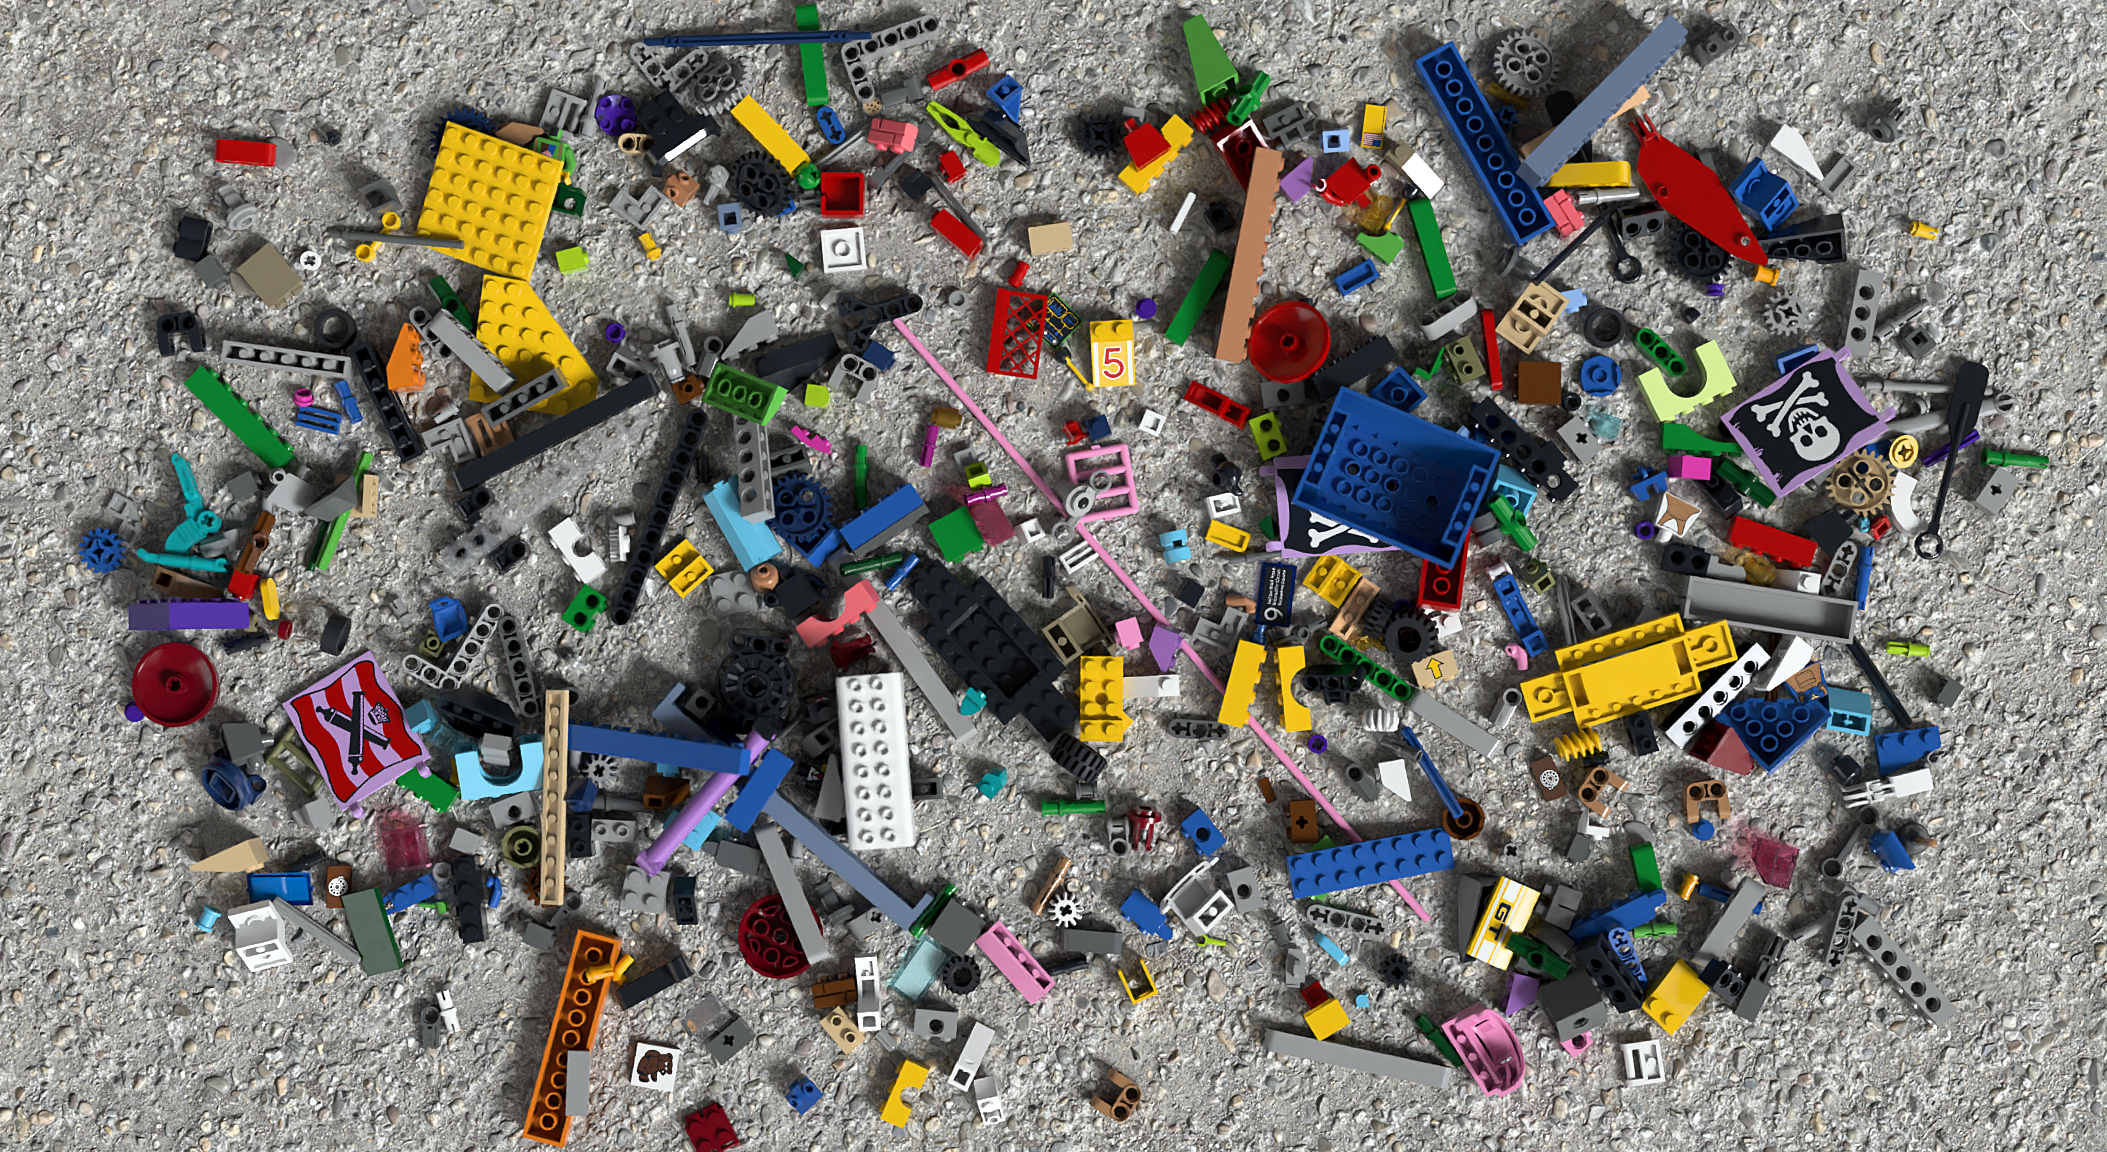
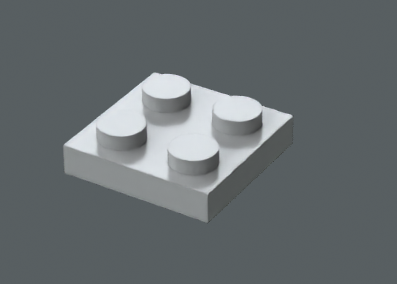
M743 568L707 577L717 618L759 609L755 590L752 586L750 571L745 572Z

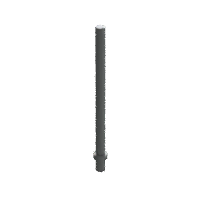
M347 228L343 230L332 229L331 231L332 238H340L343 241L351 239L464 249L465 242L462 240L350 231Z

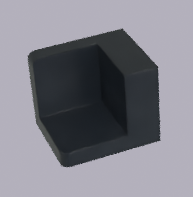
M917 168L900 184V187L916 203L933 185L922 174V171Z

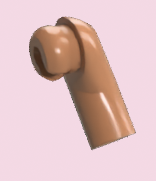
M1243 595L1226 596L1227 606H1245V613H1255V606L1257 605L1254 600Z

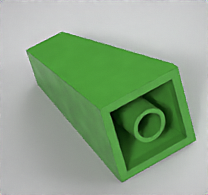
M1199 14L1189 17L1183 23L1191 64L1201 107L1203 109V106L1206 105L1210 108V102L1214 101L1218 104L1217 99L1219 97L1225 100V94L1228 98L1236 94L1237 89L1240 87L1238 73L1203 15Z

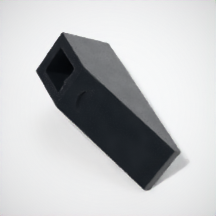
M1712 466L1710 480L1692 479L1711 505L1726 521L1743 509L1742 497Z

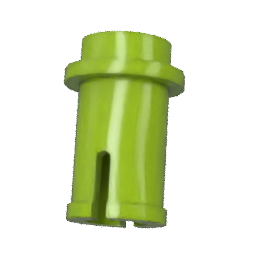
M736 291L729 293V305L733 306V308H736V306L755 307V294L736 293Z

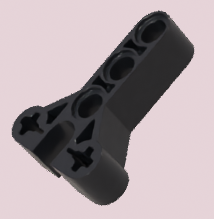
M847 290L840 291L835 298L841 318L853 314L861 316L859 325L844 329L850 347L857 352L864 351L868 347V339L879 324L916 313L923 306L922 298L915 292H907L872 304L854 297ZM844 296H847L848 299H851L848 301V308L844 305V303H841V301H843ZM916 297L918 300L917 305L912 308L908 307V299ZM891 303L897 304L898 307L897 311L893 314L887 312V307ZM876 310L877 317L874 320L867 319L868 311ZM856 334L860 337V339H863L862 341H860L861 345L857 346L856 343H853L856 341Z

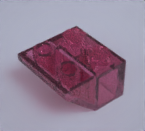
M996 498L973 509L975 514L972 517L978 528L982 526L985 530V533L982 535L988 546L993 545L996 548L1016 537Z
M424 824L382 832L389 874L431 866Z

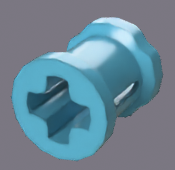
M205 904L203 907L204 912L199 920H195L194 924L201 930L212 932V925L217 917L222 915V912L213 906Z

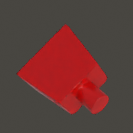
M1131 118L1123 124L1129 135L1123 138V144L1137 173L1171 150L1170 143L1149 122L1139 127L1134 118Z

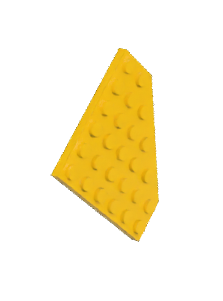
M484 274L476 338L518 378L517 382L505 395L554 368L560 367L570 386L526 410L564 416L597 399L600 382L599 376L591 369L587 360L571 342L565 330L554 319L550 310L542 299L537 296L530 283L514 278ZM472 370L468 400L493 403L504 397L496 393Z

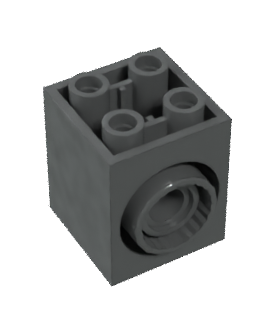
M1584 967L1564 976L1562 980L1557 979L1537 989L1543 1010L1562 1043L1608 1022L1606 1013L1609 1010L1605 1003L1607 1002L1601 990H1597V983L1593 975L1587 974Z

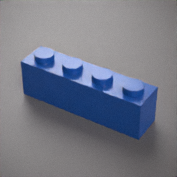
M775 746L771 750L767 748L760 757L763 760L760 766H754L748 775L751 779L747 785L742 784L738 789L736 795L739 797L734 803L730 802L724 810V813H726L724 819L744 833L750 829L795 762L794 759Z

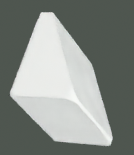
M1037 517L1014 527L1021 546H1025L1045 536Z

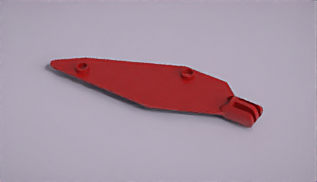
M1644 113L1642 116L1651 133L1640 117L1635 119L1637 126L1644 136L1643 138L1632 121L1629 122V127L1641 145L1637 171L1661 207L1733 256L1760 266L1767 265L1768 257L1715 171L1660 135L1647 113ZM1743 238L1748 239L1749 244L1743 245L1741 243V240Z

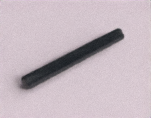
M1853 636V643L1846 644L1901 727L1909 726L1913 720L1857 637Z

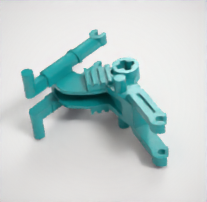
M175 453L171 457V462L175 465L184 492V509L186 510L187 520L178 525L167 538L165 543L166 553H148L140 548L137 550V555L144 562L230 574V570L224 568L225 565H231V562L226 559L196 557V555L189 556L191 548L203 539H206L207 533H217L221 530L223 521L220 516L206 509L203 496L199 491L191 468V463L186 462L183 457H179ZM210 517L214 519L211 527L206 525Z

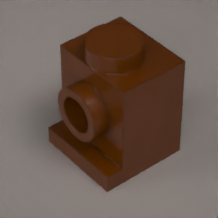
M695 375L671 385L682 406L702 397L704 394L703 389L706 388L701 377L697 378ZM687 385H692L693 390L691 392H686L685 388Z

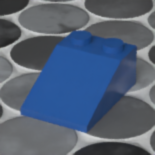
M792 497L785 504L790 503ZM798 503L796 508H781L780 512L795 510L799 513L800 509L813 508L811 506L803 507ZM813 512L805 516L806 523H811L815 519ZM787 515L784 518L785 525H790L794 521L793 515ZM823 523L826 530L819 529V537L811 534L812 541L804 537V541L801 543L797 537L793 543L790 536L785 541L818 569L844 540L842 533L831 523Z

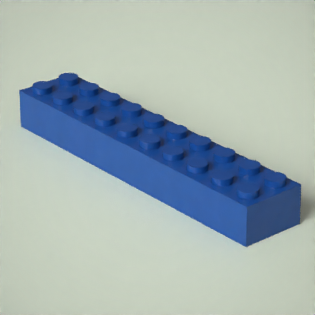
M1453 41L1417 59L1412 65L1415 73L1511 243L1519 247L1553 228L1556 223L1536 188L1533 190L1515 173L1522 163Z

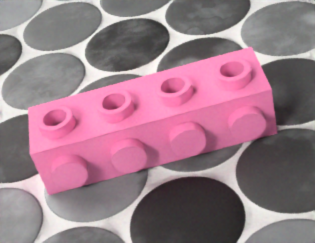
M1000 920L990 926L975 941L1031 1005L1043 997L1056 984Z

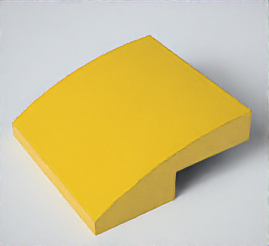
M687 538L654 565L682 599L714 571Z
M1337 555L1320 556L1302 584L1339 609L1363 574L1344 562Z

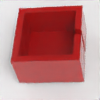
M821 172V192L823 194L821 196L822 218L865 219L864 173Z

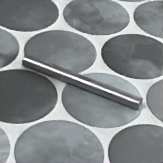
M934 175L930 179L931 183L969 229L983 240V245L989 241L988 237L937 175Z

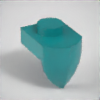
M970 687L965 692V697L961 703L962 716L973 715L987 704L984 700L986 698L985 694L978 688L974 690Z
M994 767L990 769L975 786L991 800L1007 782L1008 774L1006 768Z

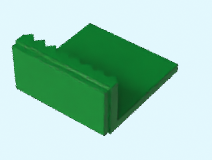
M1442 347L1437 351L1428 372L1416 367L1412 371L1411 377L1422 383L1429 381L1432 374L1436 375L1442 364L1443 359L1440 357L1445 348Z

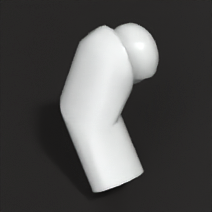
M831 290L819 302L820 306L827 310L833 303H836V295L842 290ZM844 296L843 301H841V303L847 305L848 301L851 299H848L847 296Z

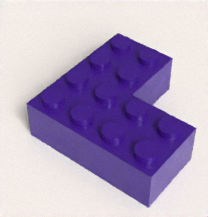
M240 598L137 600V604L128 605L129 630L249 628V603H240Z

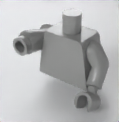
M301 464L295 475L281 468L272 469L269 472V479L274 485L265 494L264 498L301 518L305 516L306 518L303 520L302 526L305 527L307 522H310L312 524L311 530H313L317 525V518L303 512L317 498L315 486L306 482L312 470Z

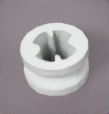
M306 251L301 255L300 263L307 270H316L321 264V258L315 252ZM308 256L315 257L316 260L313 261L315 262L313 266L306 264Z

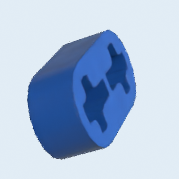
M826 106L820 108L817 112V120L830 144L837 146L846 139L845 131L832 108ZM822 113L832 114L830 116L832 124L828 125L825 119L821 120L823 118ZM834 127L837 133H842L839 135V140L830 138L833 136L831 128Z

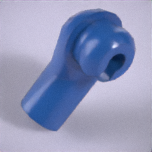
M489 875L486 878L485 885L491 887L492 892L487 904L492 908H497L503 893L502 886L497 876Z

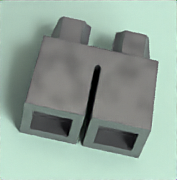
M1544 882L1540 893L1550 898L1547 904L1537 901L1533 911L1542 916V919L1569 930L1575 912L1560 907L1558 904L1576 911L1583 893L1557 883L1554 885Z

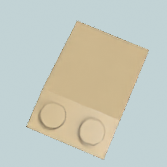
M260 837L246 840L189 866L190 871H246V873H250L264 868V863L270 859Z

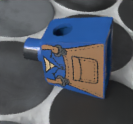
M1819 661L1807 663L1804 668L1781 683L1791 699H1794V702H1808V699L1818 700L1821 703L1819 698L1829 694Z

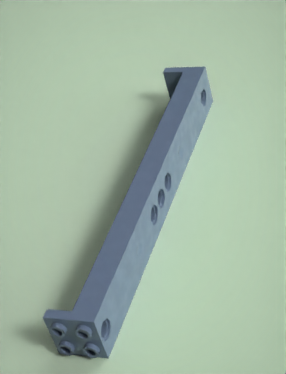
M685 681L674 682L666 691L668 693L667 697L659 699L652 707L655 711L651 715L673 734L686 735V740H693V737L706 738V743H712V740H720L703 724H700L686 714L684 708L678 704L679 700L690 689V686ZM751 765L749 766V773L753 769ZM740 775L733 785L739 789L742 784L747 785L751 778L748 775ZM778 788L762 809L904 931L911 926L933 900L935 894L928 890L916 905L911 903L852 851H849L845 845L834 836H831L825 828Z

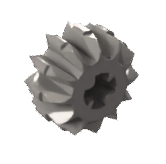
M595 754L590 755L592 762L590 760H585L584 762L589 768L582 769V772H589V775L584 778H592L594 784L597 782L598 788H603V782L607 787L611 786L609 779L617 780V777L612 773L619 772L618 768L613 769L612 767L617 764V761L609 762L612 757L609 755L605 759L602 754H598V758ZM599 764L600 767L604 766L605 770L603 771V776L602 773L597 774L596 772L599 769Z

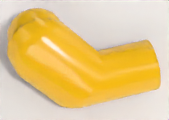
M627 953L615 965L614 976L612 977L614 983L617 982L620 986L627 981V976L623 974L624 971L634 961Z

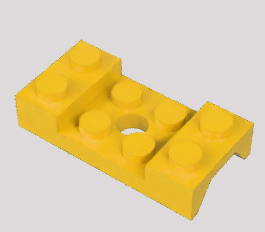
M1081 656L1080 741L1123 742V656ZM1100 692L1108 696V701L1103 705L1098 704L1095 700L1096 695Z

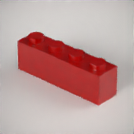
M1740 516L1732 517L1724 540L1730 542L1729 546L1740 550H1742V547L1748 548L1751 554L1762 556V554L1768 555L1771 561L1782 563V561L1789 562L1790 567L1798 570L1811 566L1818 545L1816 542Z

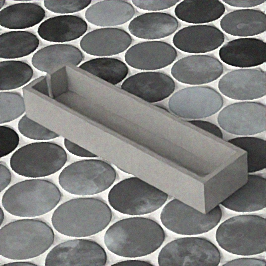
M1684 576L1682 595L1686 597L1681 599L1679 615L1681 619L1710 623L1725 618L1728 626L1783 635H1797L1798 637L1841 644L1853 643L1859 602L1702 577Z

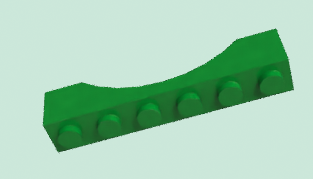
M1663 423L1660 425L1659 450H1665V454L1674 455L1678 454V451H1686V455H1699V452H1707V456H1720V453H1728V457H1741V454H1745L1738 442L1724 443L1704 438L1686 424Z

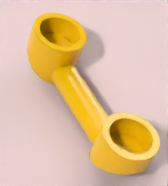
M390 211L383 215L382 223L385 227L381 230L380 234H390L392 231H397L400 228L401 220L396 213ZM372 241L369 246L366 244L359 245L355 251L356 257L362 262L374 260L376 250L383 242Z

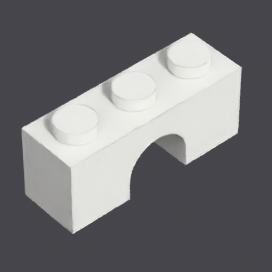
M568 517L548 531L551 535L549 538L550 542L555 548L559 547L563 552L561 555L562 559L568 566L570 564L576 570L573 574L580 583L589 584L609 570L597 552H592L586 557H580L576 553L575 544L584 534L573 518Z

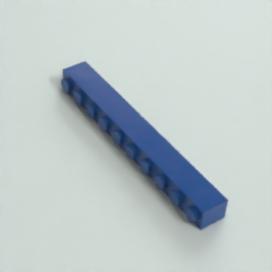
M568 718L567 749L735 775L749 774L752 749L744 748V744L731 743V746H726L725 741L712 740V743H706V738L693 737V740H686V735L674 734L672 738L667 737L668 733L657 731H655V735H651L649 730L636 729V732H631L630 727L618 726L617 729H611V724L599 723V727L593 726V722L580 721V724H576L575 719Z

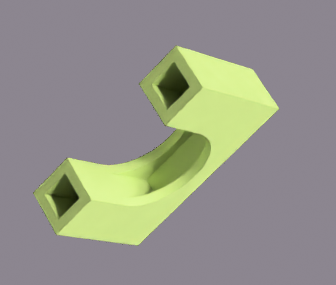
M1715 339L1691 350L1702 374L1701 387L1693 397L1682 398L1673 394L1668 389L1658 367L1634 378L1656 424L1662 421L1663 423H1669L1675 420L1674 415L1680 412L1683 415L1695 410L1693 406L1699 403L1704 406L1714 401L1712 397L1720 394L1722 397L1733 392L1731 388L1737 384Z

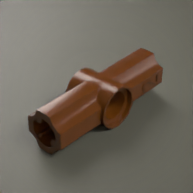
M263 510L258 511L249 533L242 537V548L233 565L238 572L251 575L261 552L268 548V537L276 522L273 514Z

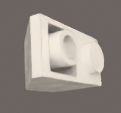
M990 1076L973 1080L984 1125L1005 1121L995 1077Z

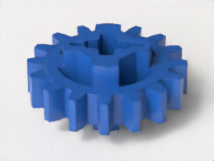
M111 528L90 530L89 535L82 537L85 543H79L83 551L78 553L85 557L81 562H88L86 568H94V573L102 572V574L109 573V570L111 572L116 571V566L123 565L120 559L126 558L122 551L126 550L127 547L121 546L124 539L117 538L118 532L111 534Z

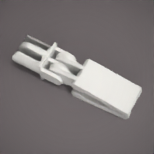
M1929 767L1888 775L1885 776V780L1881 781L1880 779H1874L1842 787L1841 791L1848 792L1861 789V791L1843 795L1844 800L1863 797L1861 800L1845 803V807L1850 808L1885 800L1884 797L1899 798L1934 789Z

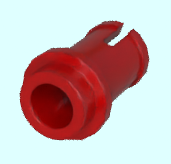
M1018 260L1012 275L1007 277L1009 279L1007 283L1018 289L1019 286L1023 285L1022 281L1031 266Z

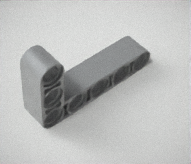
M924 15L874 33L870 40H854L842 47L841 55L859 103L869 104L875 98V91L865 62L937 37L941 28L939 20L935 15ZM932 22L936 24V27L933 30H927L925 28V26L928 23ZM912 29L916 31V34L913 37H907L905 35L908 30ZM888 37H895L896 41L893 44H887L886 39ZM869 44L877 45L874 51H867L866 47ZM849 51L857 52L854 58H847L846 54ZM857 70L864 72L860 78H855L853 73ZM865 89L870 90L871 93L868 97L860 96L861 91Z
M489 600L482 606L469 627V632L464 635L444 668L414 651H407L403 653L400 659L403 669L439 691L457 690L496 629L499 620L503 617L504 610L502 606L495 600ZM492 606H496L499 609L498 613L494 616L488 615V609ZM479 625H487L485 633L479 634L476 632ZM468 643H475L476 648L473 651L468 652L465 650V646ZM413 657L417 659L416 664L411 667L405 665L406 660ZM456 661H464L465 665L462 669L457 670L454 668ZM428 668L435 669V674L431 677L424 676V671ZM450 678L454 680L452 686H442L445 679Z

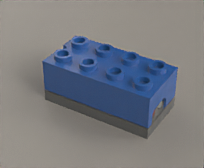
M903 482L895 488L896 492L891 496L885 494L877 500L878 504L873 508L870 505L859 512L861 516L855 520L851 517L841 524L843 528L840 529V532L859 559H863L931 513L911 483L906 484Z

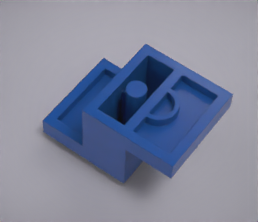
M1757 156L1747 164L1744 171L1729 187L1740 210L1759 220L1768 234L1776 232L1799 205L1788 181L1769 172L1763 160Z

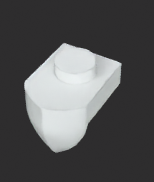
M1586 808L1578 822L1577 833L1589 834L1590 839L1602 840V836L1609 837L1610 828L1589 825V808Z

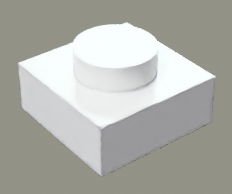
M1147 409L1139 430L1158 437L1166 417Z

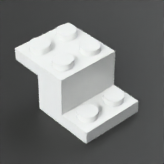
M270 900L259 901L228 910V918L236 928V951L251 972L293 962V955L285 944V922Z

